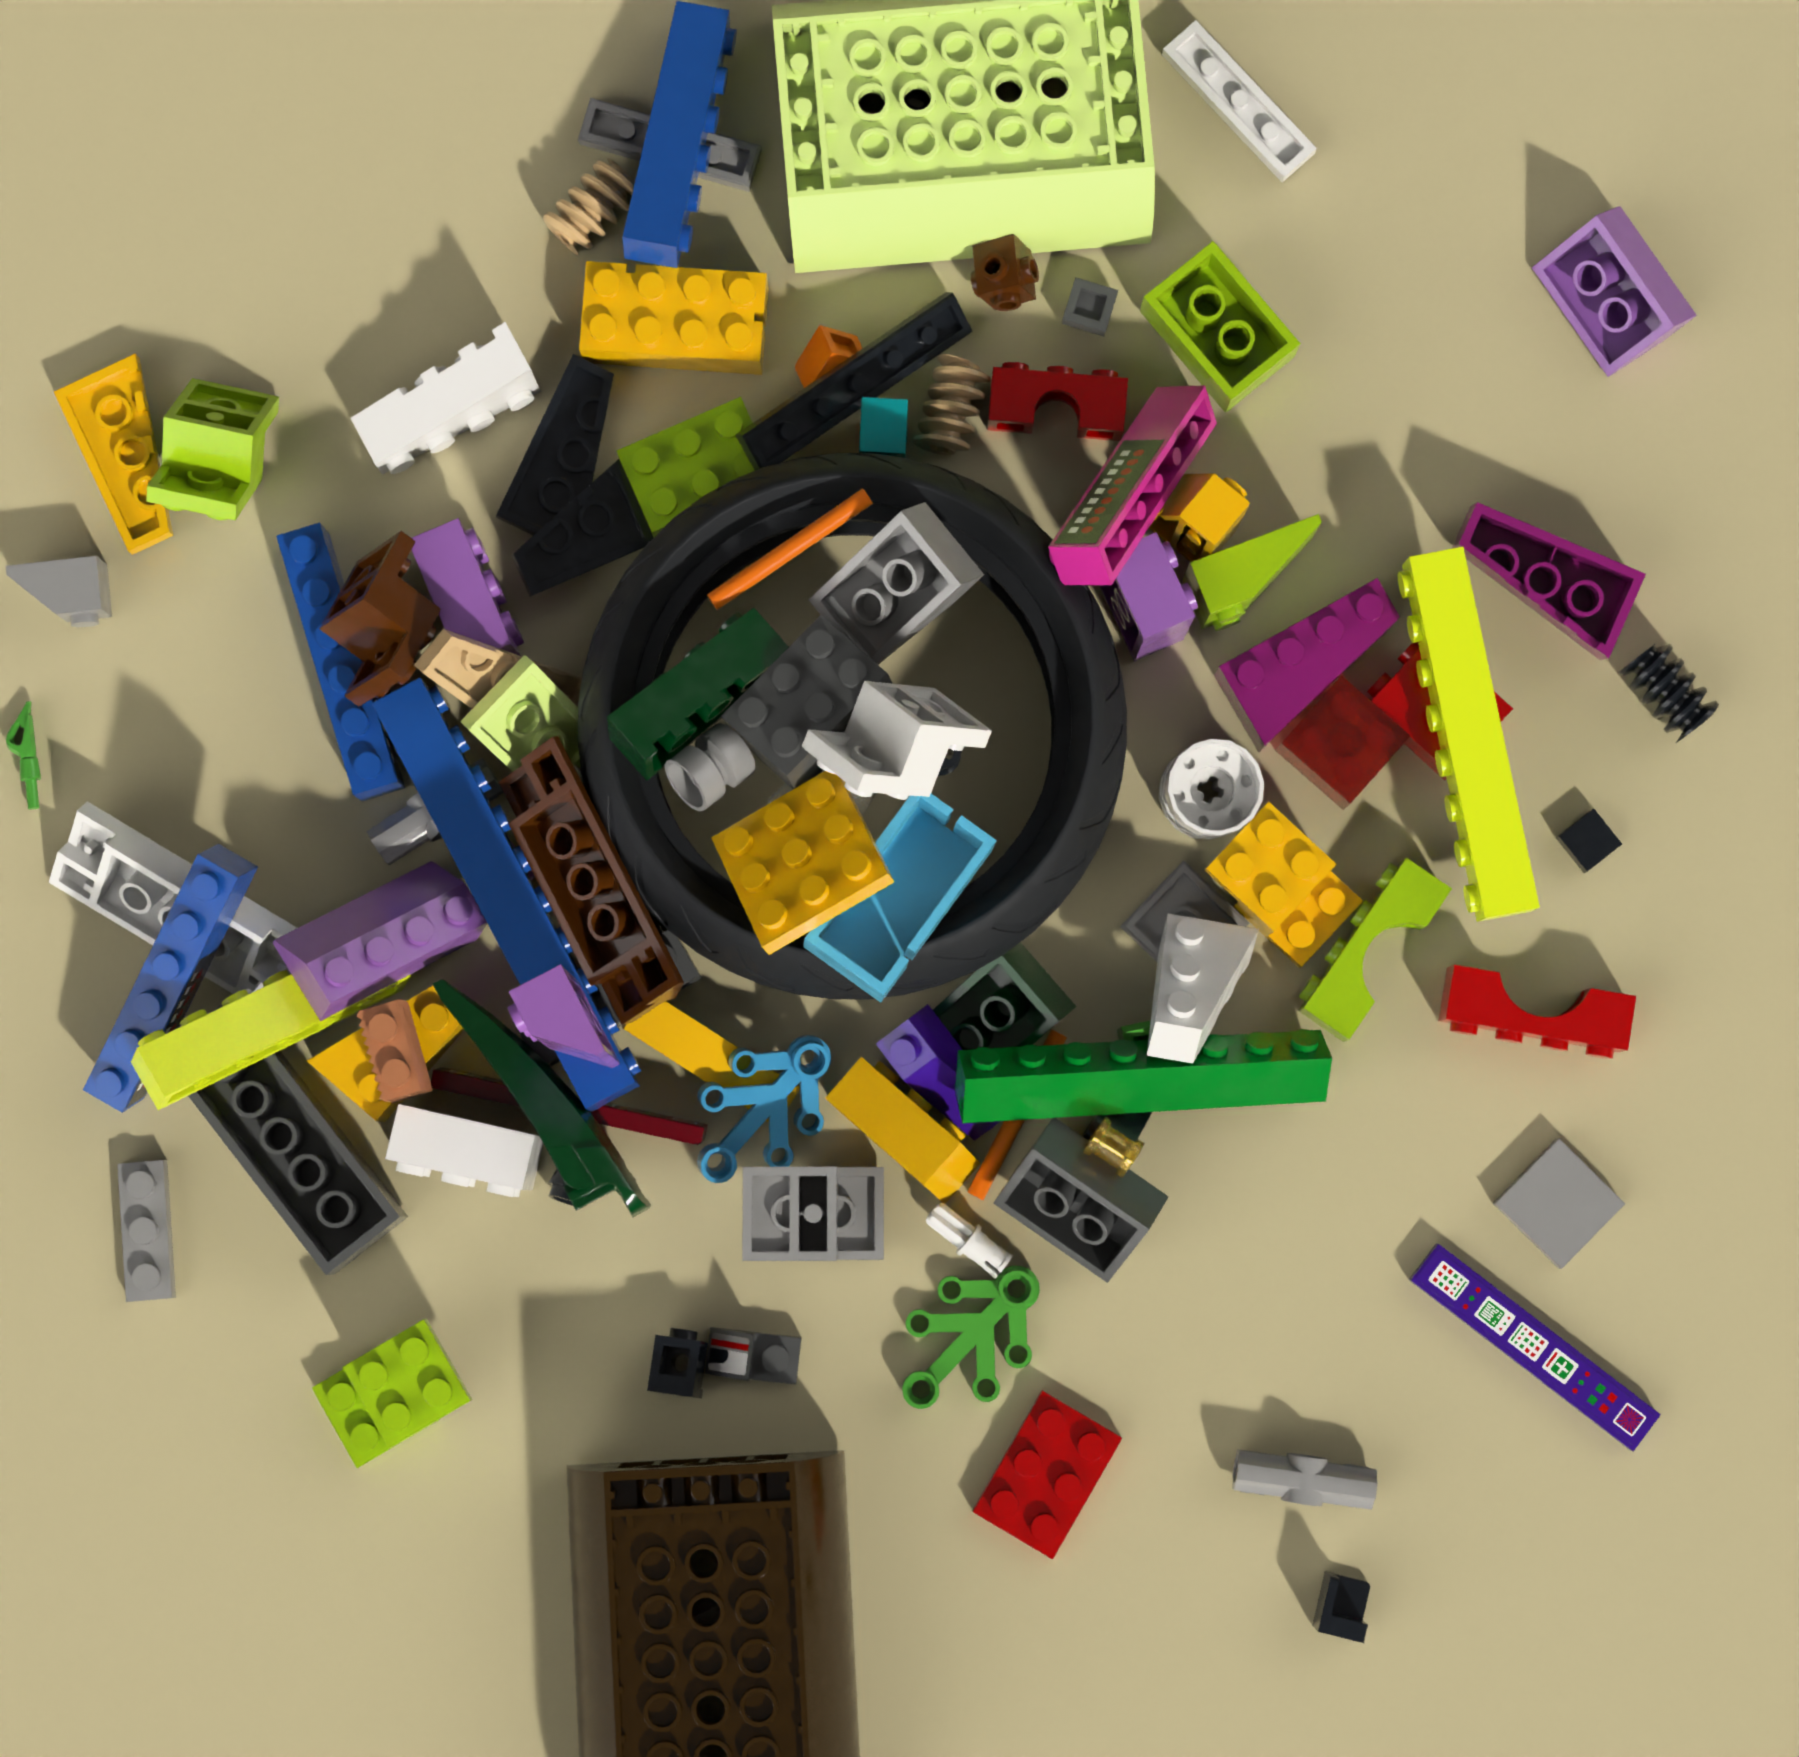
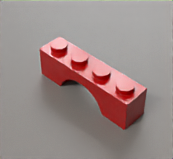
M1454 964L1446 969L1438 1021L1450 1023L1449 1031L1455 1033L1477 1035L1478 1028L1496 1031V1040L1522 1043L1523 1036L1541 1039L1540 1047L1568 1051V1045L1572 1044L1586 1047L1585 1055L1613 1059L1614 1052L1628 1051L1636 996L1589 988L1581 991L1575 1002L1560 1015L1540 1017L1522 1010L1509 998L1504 989L1500 972Z

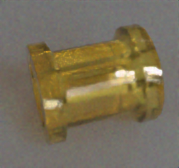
M1105 1117L1090 1137L1082 1152L1088 1156L1092 1153L1116 1168V1175L1122 1178L1138 1157L1145 1143L1139 1139L1133 1141L1111 1127V1120Z

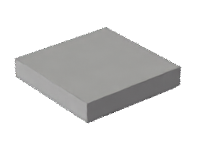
M1183 861L1120 928L1157 962L1159 946L1168 913L1245 927L1250 923Z
M1559 1138L1555 1139L1492 1203L1558 1269H1562L1625 1205Z

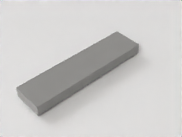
M590 98L578 142L580 145L640 161L650 114ZM708 133L705 145L711 146L707 173L699 172L698 178L750 192L762 152L761 145L718 133Z

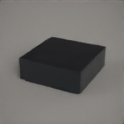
M1595 809L1590 810L1556 837L1583 873L1588 872L1622 845L1621 841Z

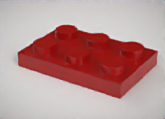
M1041 1390L972 1512L1053 1560L1121 1442L1122 1437Z

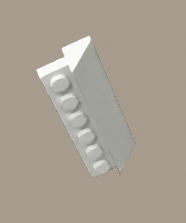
M87 801L77 810L68 842L57 852L49 883L153 945L192 864ZM244 896L204 977L232 994L244 989L250 994L263 988L262 983L280 971L287 970L291 974L273 945V941L297 929V927Z

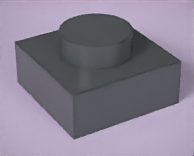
M1075 277L1062 324L1104 337L1118 290Z

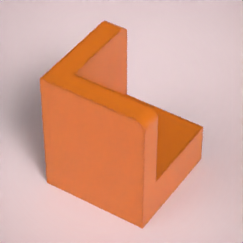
M819 325L795 364V370L803 387H807L863 349L857 335Z

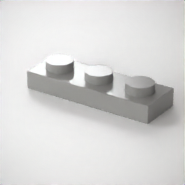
M167 1160L117 1164L126 1302L176 1298Z

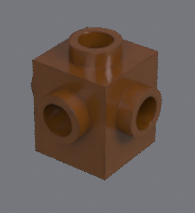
M1011 234L972 246L975 271L971 272V285L977 297H980L994 310L1012 311L1018 309L1021 303L1036 300L1035 282L1039 280L1038 266L1031 254V250L1018 237Z

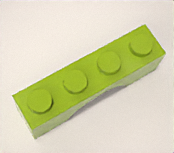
M1407 857L1399 862L1397 866L1391 862L1387 865L1375 883L1376 886L1381 888L1372 903L1367 900L1361 903L1349 921L1356 926L1346 941L1341 937L1335 941L1324 957V960L1330 963L1321 978L1313 974L1298 996L1304 1000L1298 1011L1343 1042L1350 1040L1375 1003L1363 978V959L1372 940L1382 931L1391 928L1406 927L1417 930L1425 928L1452 890L1451 887Z

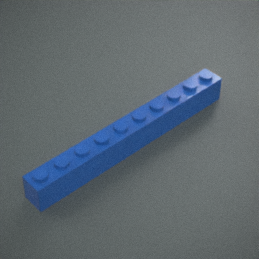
M420 677L371 703L519 984L522 985L560 964L579 981L620 1062V1065L610 1068L555 1051L585 1109L593 1112L639 1087L640 1085L635 1075L642 1070L629 1047L621 1050L613 1034L620 1031L612 1013L607 1006L602 1009L598 1008L591 994L597 991L598 987L597 985L590 986L582 968L578 969L570 953L573 950L561 927H555L549 915L552 909L541 887L535 888L527 874L532 869L520 846L518 845L514 848L506 834L507 831L511 830L508 824L510 822L500 804L492 808L484 793L492 789L479 764L471 768L464 755V752L470 749L466 738L458 725L450 728L442 714L449 710V707L437 685L429 689Z

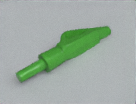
M31 701L26 702L6 737L8 749L21 759L19 760L20 781L25 782L29 810L40 808L37 780L41 779L39 761L36 756ZM21 726L24 729L22 743L18 745L14 742V738Z

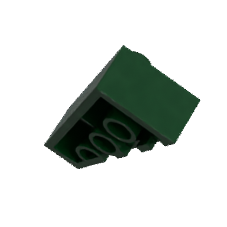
M754 607L744 615L740 612L732 615L721 625L719 634L706 643L701 642L685 655L680 663L658 676L649 686L607 716L610 740L646 781L661 770L668 759L684 747L692 744L699 736L722 719L723 713L789 648Z

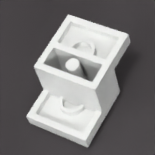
M864 681L845 732L808 729L802 747L817 759V765L821 769L836 774L845 781L844 787L848 791L863 797H871L873 793H883L893 798L906 800L909 795L930 797L948 749L962 751L964 746L985 748L992 730L936 688Z

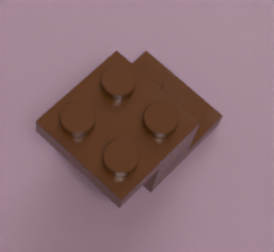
M402 530L356 562L319 628L363 661L344 695L358 707L374 697L382 698L394 684L399 683L403 685L416 670L414 666L416 661L414 659L418 651L422 650L436 633L433 623L441 608L401 579L411 565V560L407 557L416 542Z

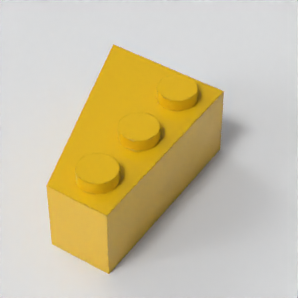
M1215 473L1184 474L1149 529L1154 533L1157 532L1160 538L1165 542L1168 541L1177 552L1188 561L1193 562L1219 552L1237 531L1250 502L1244 498L1247 495L1246 491L1229 477H1225L1222 480Z
M860 1057L825 1099L909 1174L924 1185L935 1197L946 1204L981 1164L961 1143L966 1135L947 1118H944L940 1124L927 1114L932 1106L913 1089L907 1095L899 1090L895 1083L900 1078L881 1061H878L873 1067L864 1058Z

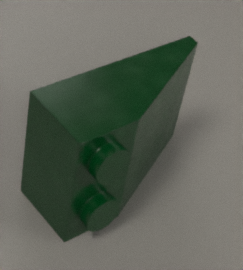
M1020 942L1004 955L976 970L937 1005L933 1011L962 1050H971L981 1047L1006 1048L1033 1045L1077 1006Z

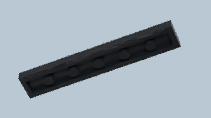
M945 292L736 434L735 436L754 470L782 463L861 409L862 397L877 398L973 332L953 292Z

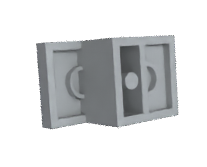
M743 1167L742 1261L884 1260V1167Z

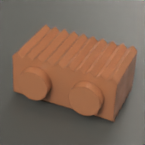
M398 999L360 1010L356 1017L361 1019L359 1026L364 1028L361 1035L367 1038L364 1044L369 1046L366 1053L372 1056L369 1062L374 1064L372 1072L377 1074L374 1080L380 1083L377 1087V1090L382 1092L379 1098L386 1102L395 1103L432 1092L433 1088L408 1002Z

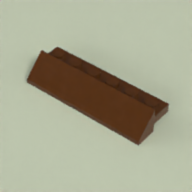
M553 736L520 759L522 766L499 781L516 816L508 824L590 986L601 984L621 1024L632 1023L661 1003L676 999L684 981L559 737Z

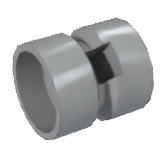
M722 723L714 725L699 736L695 741V747L691 745L684 747L668 759L664 766L666 776L675 792L687 805L697 811L706 810L722 798L726 792V784L735 788L751 776L756 769L753 755L744 740L736 731Z

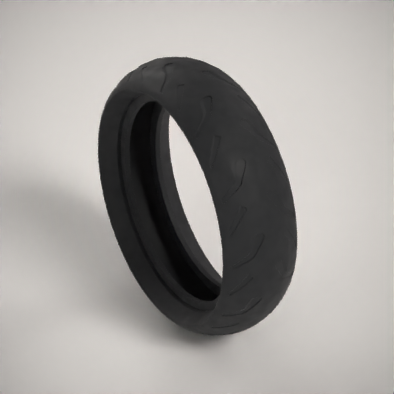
M832 453L800 457L766 466L731 480L701 497L674 517L654 539L647 543L625 571L608 599L592 636L583 668L578 702V750L584 788L645 907L672 934L694 951L722 968L764 986L797 995L827 999L875 998L804 948V939L808 933L769 955L761 947L733 884L715 871L682 833L664 795L659 772L646 781L609 738L607 716L664 673L677 640L689 620L708 598V593L863 488L873 504L824 538L834 536L874 537L900 511L926 502L983 572L984 576L979 581L985 584L1003 602L1019 623L1033 648L1042 670L1051 714V749L1048 771L1041 795L1019 836L998 861L983 875L965 887L914 959L911 961L907 958L909 962L906 970L886 997L906 995L937 987L978 970L1004 955L1027 938L1062 904L1085 873L1102 842L1112 818L1122 782L1127 747V707L1123 677L1112 635L1099 604L1088 585H1064L1060 581L1057 570L1051 563L1048 546L1053 539L1033 519L1008 500L974 480L932 464L921 463L904 457L874 453Z

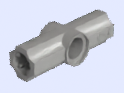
M481 758L470 766L472 768L479 764L492 788L484 792L490 802L504 792L485 760ZM418 792L406 802V807L367 831L371 842L388 865L393 864L427 841L434 842L442 838Z
M1237 1449L1234 1460L1232 1489L1240 1492L1279 1496L1283 1501L1303 1505L1322 1506L1323 1503L1370 1510H1372L1376 1499L1377 1470L1373 1468L1331 1463L1326 1458L1297 1453H1287V1456L1239 1449Z

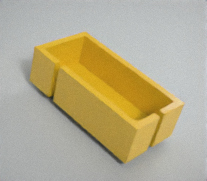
M586 261L579 344L581 356L593 364L762 375L765 346L764 327H766L769 292L767 273L684 267L672 268L636 264L635 273H629L628 266L625 263Z

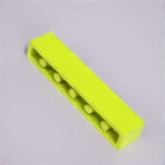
M283 970L267 978L262 983L264 987L248 994L247 990L244 989L230 995L222 1001L223 1007L207 1014L205 1009L196 1011L180 1022L181 1027L165 1034L163 1029H160L143 1037L138 1042L139 1047L134 1053L131 1064L157 1110H160L358 1013L360 1010L401 992L411 975L320 1021L292 974H289L287 970Z

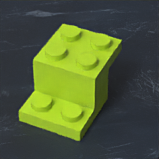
M192 378L164 415L162 465L147 485L146 502L160 504L164 508L173 511L188 510L206 514L215 520L230 519L236 521L262 481L265 432L278 414L279 396Z
M427 1318L343 1366L341 1371L312 1387L314 1394L356 1468L363 1466L473 1400Z

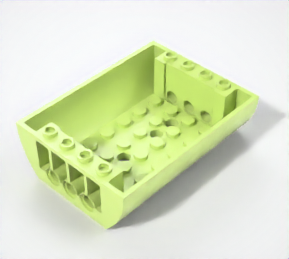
M824 0L772 5L795 273L974 258L973 245L1011 234L1018 237L1031 250V253L1151 243L1154 221L1155 165L1139 0ZM1057 78L1065 83L1067 92L1060 98H1049L1043 93L1041 89L1042 84L1047 79ZM1013 82L1018 85L1022 94L1014 102H1004L998 98L995 91L1000 84ZM922 90L929 95L931 101L926 108L913 110L906 105L904 98L910 91ZM872 93L882 97L885 105L880 112L868 114L861 110L859 101L866 94Z

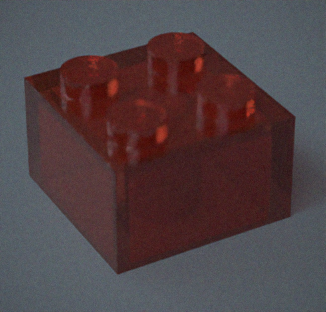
M1341 675L1275 751L1344 810L1408 740L1410 735Z

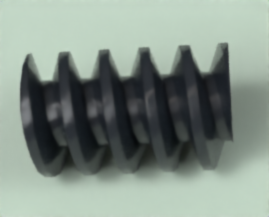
M1654 644L1620 670L1618 674L1624 676L1635 672L1636 676L1629 687L1631 690L1647 687L1648 690L1641 699L1643 705L1654 701L1659 702L1652 716L1655 719L1667 715L1671 717L1663 730L1669 733L1680 729L1682 733L1676 741L1677 743L1708 720L1715 713L1719 704L1717 701H1712L1702 705L1700 702L1707 693V689L1705 687L1694 690L1689 689L1696 675L1692 672L1679 676L1678 672L1683 666L1684 660L1679 658L1667 662L1666 659L1673 649L1671 644L1657 648Z

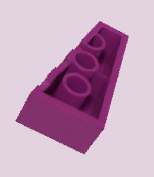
M1478 502L1470 506L1452 548L1464 547L1465 557L1469 562L1599 660L1609 659L1646 575L1643 572Z
M1378 578L1218 667L1214 676L1258 752L1266 747L1400 618Z

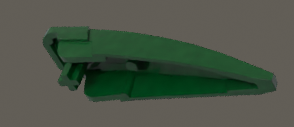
M444 979L432 983L443 1004L499 1075L540 1136L565 1183L563 1188L575 1210L577 1211L613 1191H616L622 1197L632 1218L648 1210L651 1204L642 1194L636 1178L627 1169L625 1161L605 1131L555 1071L529 1045L471 998Z

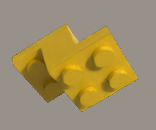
M1269 801L1205 869L1215 881L1237 900L1233 907L1299 968L1314 955L1363 902L1357 894L1331 871L1337 864Z

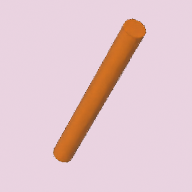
M862 488L708 593L707 597L716 610H719L871 506L873 503L870 497Z
M1051 1029L1043 1045L1064 1044L1067 1037ZM1025 1120L1003 1122L967 1191L968 1193L984 1201Z

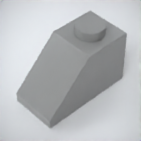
M97 556L6 566L7 576L66 622H71L72 627L96 626L99 624L100 618L112 617L107 564Z

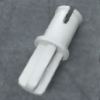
M944 1203L937 1204L927 1216L926 1223L958 1248L956 1253L959 1256L965 1254L994 1279L1004 1270L1013 1256L982 1233V1227L979 1224L973 1227Z

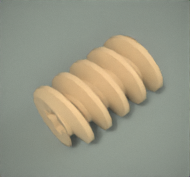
M609 158L607 159L609 164L602 161H596L593 164V170L597 177L587 173L580 177L584 190L576 186H572L568 190L572 203L564 199H559L556 202V208L560 216L552 212H546L543 215L546 226L575 255H578L575 248L578 244L590 250L594 247L588 236L590 231L601 237L606 235L600 223L602 219L616 225L618 219L613 211L615 206L627 212L629 210V204L625 196L627 194L632 195L635 182L619 165Z
M940 354L937 360L942 366L936 367L932 376L937 383L930 385L927 393L932 400L925 402L922 410L928 417H924L918 422L917 428L923 434L915 436L913 443L921 449L932 453L953 455L956 451H969L970 444L962 440L960 435L974 434L975 427L967 423L965 418L979 417L980 410L972 406L970 401L984 400L985 393L977 389L975 384L989 383L990 376L982 372L978 365L967 359L949 354Z

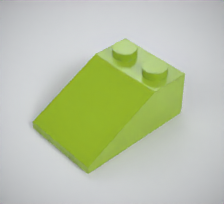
M1319 514L1190 562L1182 581L1184 584L1188 583L1197 601L1198 608L1194 611L1201 629L1213 625L1215 631H1221L1241 622L1240 616L1246 613L1247 609L1311 541L1322 523Z

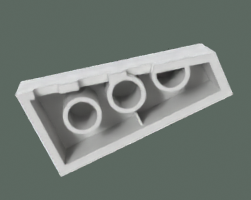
M506 322L492 330L495 339L489 343L477 346L476 343L472 342L457 351L459 357L456 358L455 364L448 368L446 366H433L420 374V377L414 382L416 388L410 392L405 387L398 388L350 418L374 464L382 475L389 471L391 474L405 471L415 463V457L429 450L431 453L440 452L455 442V436L469 429L471 432L480 431L495 421V415L508 408L511 411L520 410L534 401L533 395L541 392Z

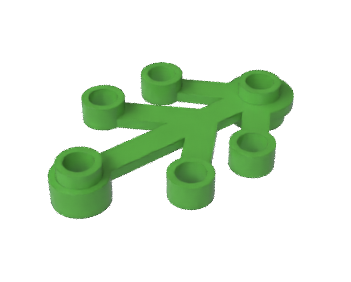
M1019 1265L1005 1268L995 1280H961L956 1276H947L939 1282L938 1295L942 1301L948 1304L958 1303L963 1297L994 1298L981 1313L929 1314L923 1309H916L909 1313L906 1318V1328L914 1337H925L933 1332H962L926 1371H915L906 1377L902 1391L904 1399L910 1406L917 1409H925L932 1406L939 1396L938 1384L975 1345L977 1377L972 1384L973 1394L982 1402H990L996 1399L1000 1392V1384L995 1377L994 1325L1007 1312L1010 1342L1004 1349V1358L1013 1368H1023L1030 1363L1032 1351L1027 1344L1026 1310L1036 1302L1040 1286L1035 1274L1028 1268ZM1015 1279L1021 1280L1025 1285L1024 1294L1017 1298L1010 1296L1007 1290L1008 1284ZM948 1281H955L960 1286V1294L954 1299L946 1298L943 1294V1286ZM921 1314L927 1317L929 1324L925 1331L916 1332L911 1328V1319L915 1315ZM1021 1345L1026 1349L1027 1356L1023 1362L1015 1363L1011 1361L1009 1351L1013 1346ZM983 1379H990L995 1384V1390L990 1396H982L978 1393V1383ZM923 1380L929 1384L930 1392L926 1397L918 1398L913 1394L912 1386L916 1381Z

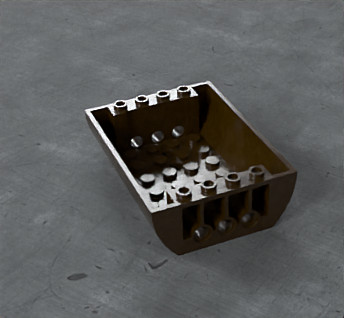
M844 1450L567 1465L579 1757H700V1751L705 1746L711 1744L722 1747L727 1757H860ZM708 1549L716 1555L718 1567L711 1575L702 1576L692 1569L691 1556L697 1550ZM701 1598L715 1600L720 1607L718 1620L711 1624H702L697 1621L693 1614V1605L697 1600ZM708 1695L720 1698L725 1706L724 1715L717 1721L704 1720L699 1715L697 1709L700 1699Z

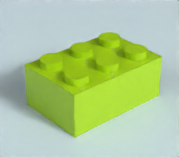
M1214 241L1143 297L1140 308L1141 314L1201 385L1206 386L1207 392L1225 413L1291 361L1301 344Z
M741 397L616 450L654 538L674 517L701 497L733 479L755 471L735 436L753 423Z

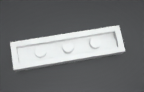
M1197 20L1192 22L1163 48L1162 56L1282 183L1315 154L1317 148Z

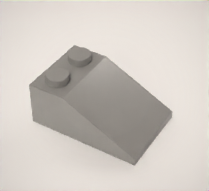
M926 502L900 511L828 580L809 601L820 615L826 618L879 665L956 602L984 574Z

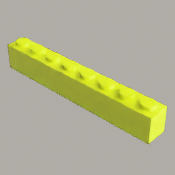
M1464 547L1410 556L1402 565L1403 571L1398 572V585L1402 598H1409L1412 615L1407 617L1408 633L1412 643L1418 642L1422 660L1416 662L1417 676L1420 686L1422 688L1427 687L1431 705L1426 706V718L1431 733L1437 732L1440 750L1435 751V760L1439 776L1447 778L1450 795H1445V809L1449 821L1456 822L1459 840L1454 841V851L1458 866L1466 868L1469 885L1464 886L1463 892L1467 910L1469 913L1475 912L1477 922L1531 912L1540 908Z

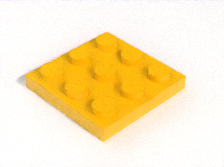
M827 771L818 774L711 837L761 947L769 955L895 882L850 791L844 787L845 781L836 774Z

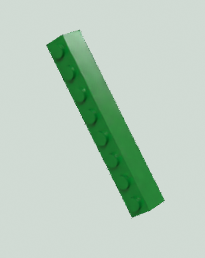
M1307 1029L1271 1033L1252 1032L1250 1034L1236 1035L1210 1034L1193 1063L1147 1056L1148 1040L1129 1041L1120 1039L1112 1042L1095 1043L1072 1042L1059 1045H1024L1022 1047L1006 1048L981 1047L971 1050H958L955 1096L962 1123L1326 1102L1332 1056L1322 1031Z

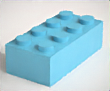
M932 793L930 797L910 795L875 842L895 882L811 930L804 939V948L880 1003L906 970L909 962L907 958L911 961L914 959L992 852L997 841L962 815L955 823L953 831H951L946 825L950 821L954 809Z

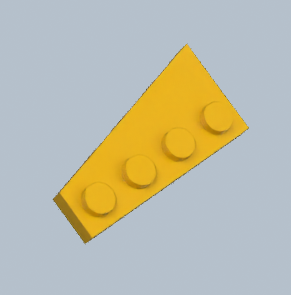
M137 354L128 356L54 391L128 552L134 555L172 537L173 531L169 510L160 504L146 502L147 485L160 468L140 358Z

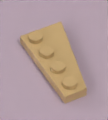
M442 629L414 666L473 709L522 656ZM533 661L578 707L582 678Z

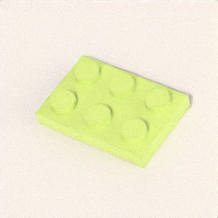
M525 654L460 721L512 772L522 766L520 759L553 736L559 737L573 766L581 767L578 750V707Z

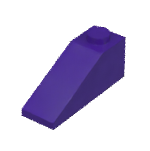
M928 1004L875 1043L905 1083L974 1141L1001 1122L962 1123L955 1096L958 1050H962V1048Z

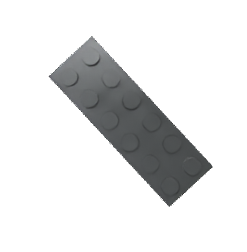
M281 1051L188 1096L325 1275L339 1272L408 1217Z

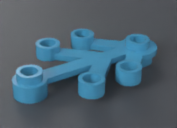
M803 1035L793 1040L788 1049L783 1051L753 1053L745 1047L732 1051L728 1064L730 1069L739 1077L747 1078L760 1070H784L773 1083L722 1087L716 1082H707L700 1087L697 1094L698 1101L709 1112H718L728 1106L754 1104L720 1143L708 1144L699 1152L697 1166L707 1180L713 1183H723L734 1175L737 1169L735 1154L767 1118L769 1120V1143L764 1147L763 1158L770 1167L790 1166L793 1161V1151L788 1144L787 1096L798 1084L800 1086L801 1107L794 1114L793 1121L795 1127L807 1136L816 1135L822 1130L824 1118L819 1112L818 1079L827 1072L831 1063L830 1049L822 1039L813 1035ZM806 1050H813V1060L809 1064H801V1054ZM743 1055H749L751 1058L750 1065L744 1070L737 1069V1060ZM711 1090H718L720 1092L719 1100L714 1104H707L705 1100L707 1093ZM810 1113L815 1114V1123L811 1127L804 1128L802 1126L804 1116ZM777 1148H784V1158L779 1162H773L771 1160L773 1151ZM716 1153L722 1155V1161L717 1167H708L707 1162L711 1155Z

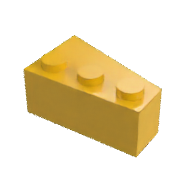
M433 985L407 1000L428 1072L464 1031L443 1004ZM360 1028L307 1060L309 1064L375 1121L385 1122L397 1109L398 1104L404 1101L391 1103L379 1098L382 1094L381 1091L377 1090L380 1083L374 1080L377 1074L372 1072L374 1064L369 1062L372 1056L366 1053L369 1049V1046L364 1044L367 1038L361 1035L364 1028Z

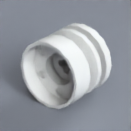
M1208 739L1192 744L1168 763L1160 778L1158 797L1164 816L1176 830L1191 838L1211 840L1238 831L1254 818L1263 801L1264 780L1259 764L1247 749L1229 740ZM1209 780L1213 782L1212 790L1218 792V797H1213L1206 803L1203 801L1204 793L1198 791L1197 787L1204 785Z

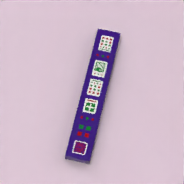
M1436 1243L1409 1278L1410 1282L1630 1451L1634 1452L1660 1417V1413L1440 1244Z

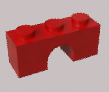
M1002 363V367H993L987 430L1032 434L1034 415L1037 409L1044 403L1061 401L1068 404L1077 416L1076 438L1120 441L1124 433L1128 378L1118 377V372L1107 369L1093 370L1091 375L1076 374L1074 369L1067 366H1049L1047 371L1029 370V365L1025 363Z

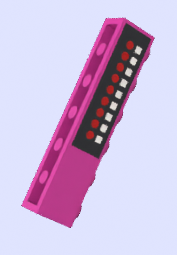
M1205 385L1156 387L1048 546L1051 563L1055 566L1059 579L1064 585L1113 584L1217 424Z

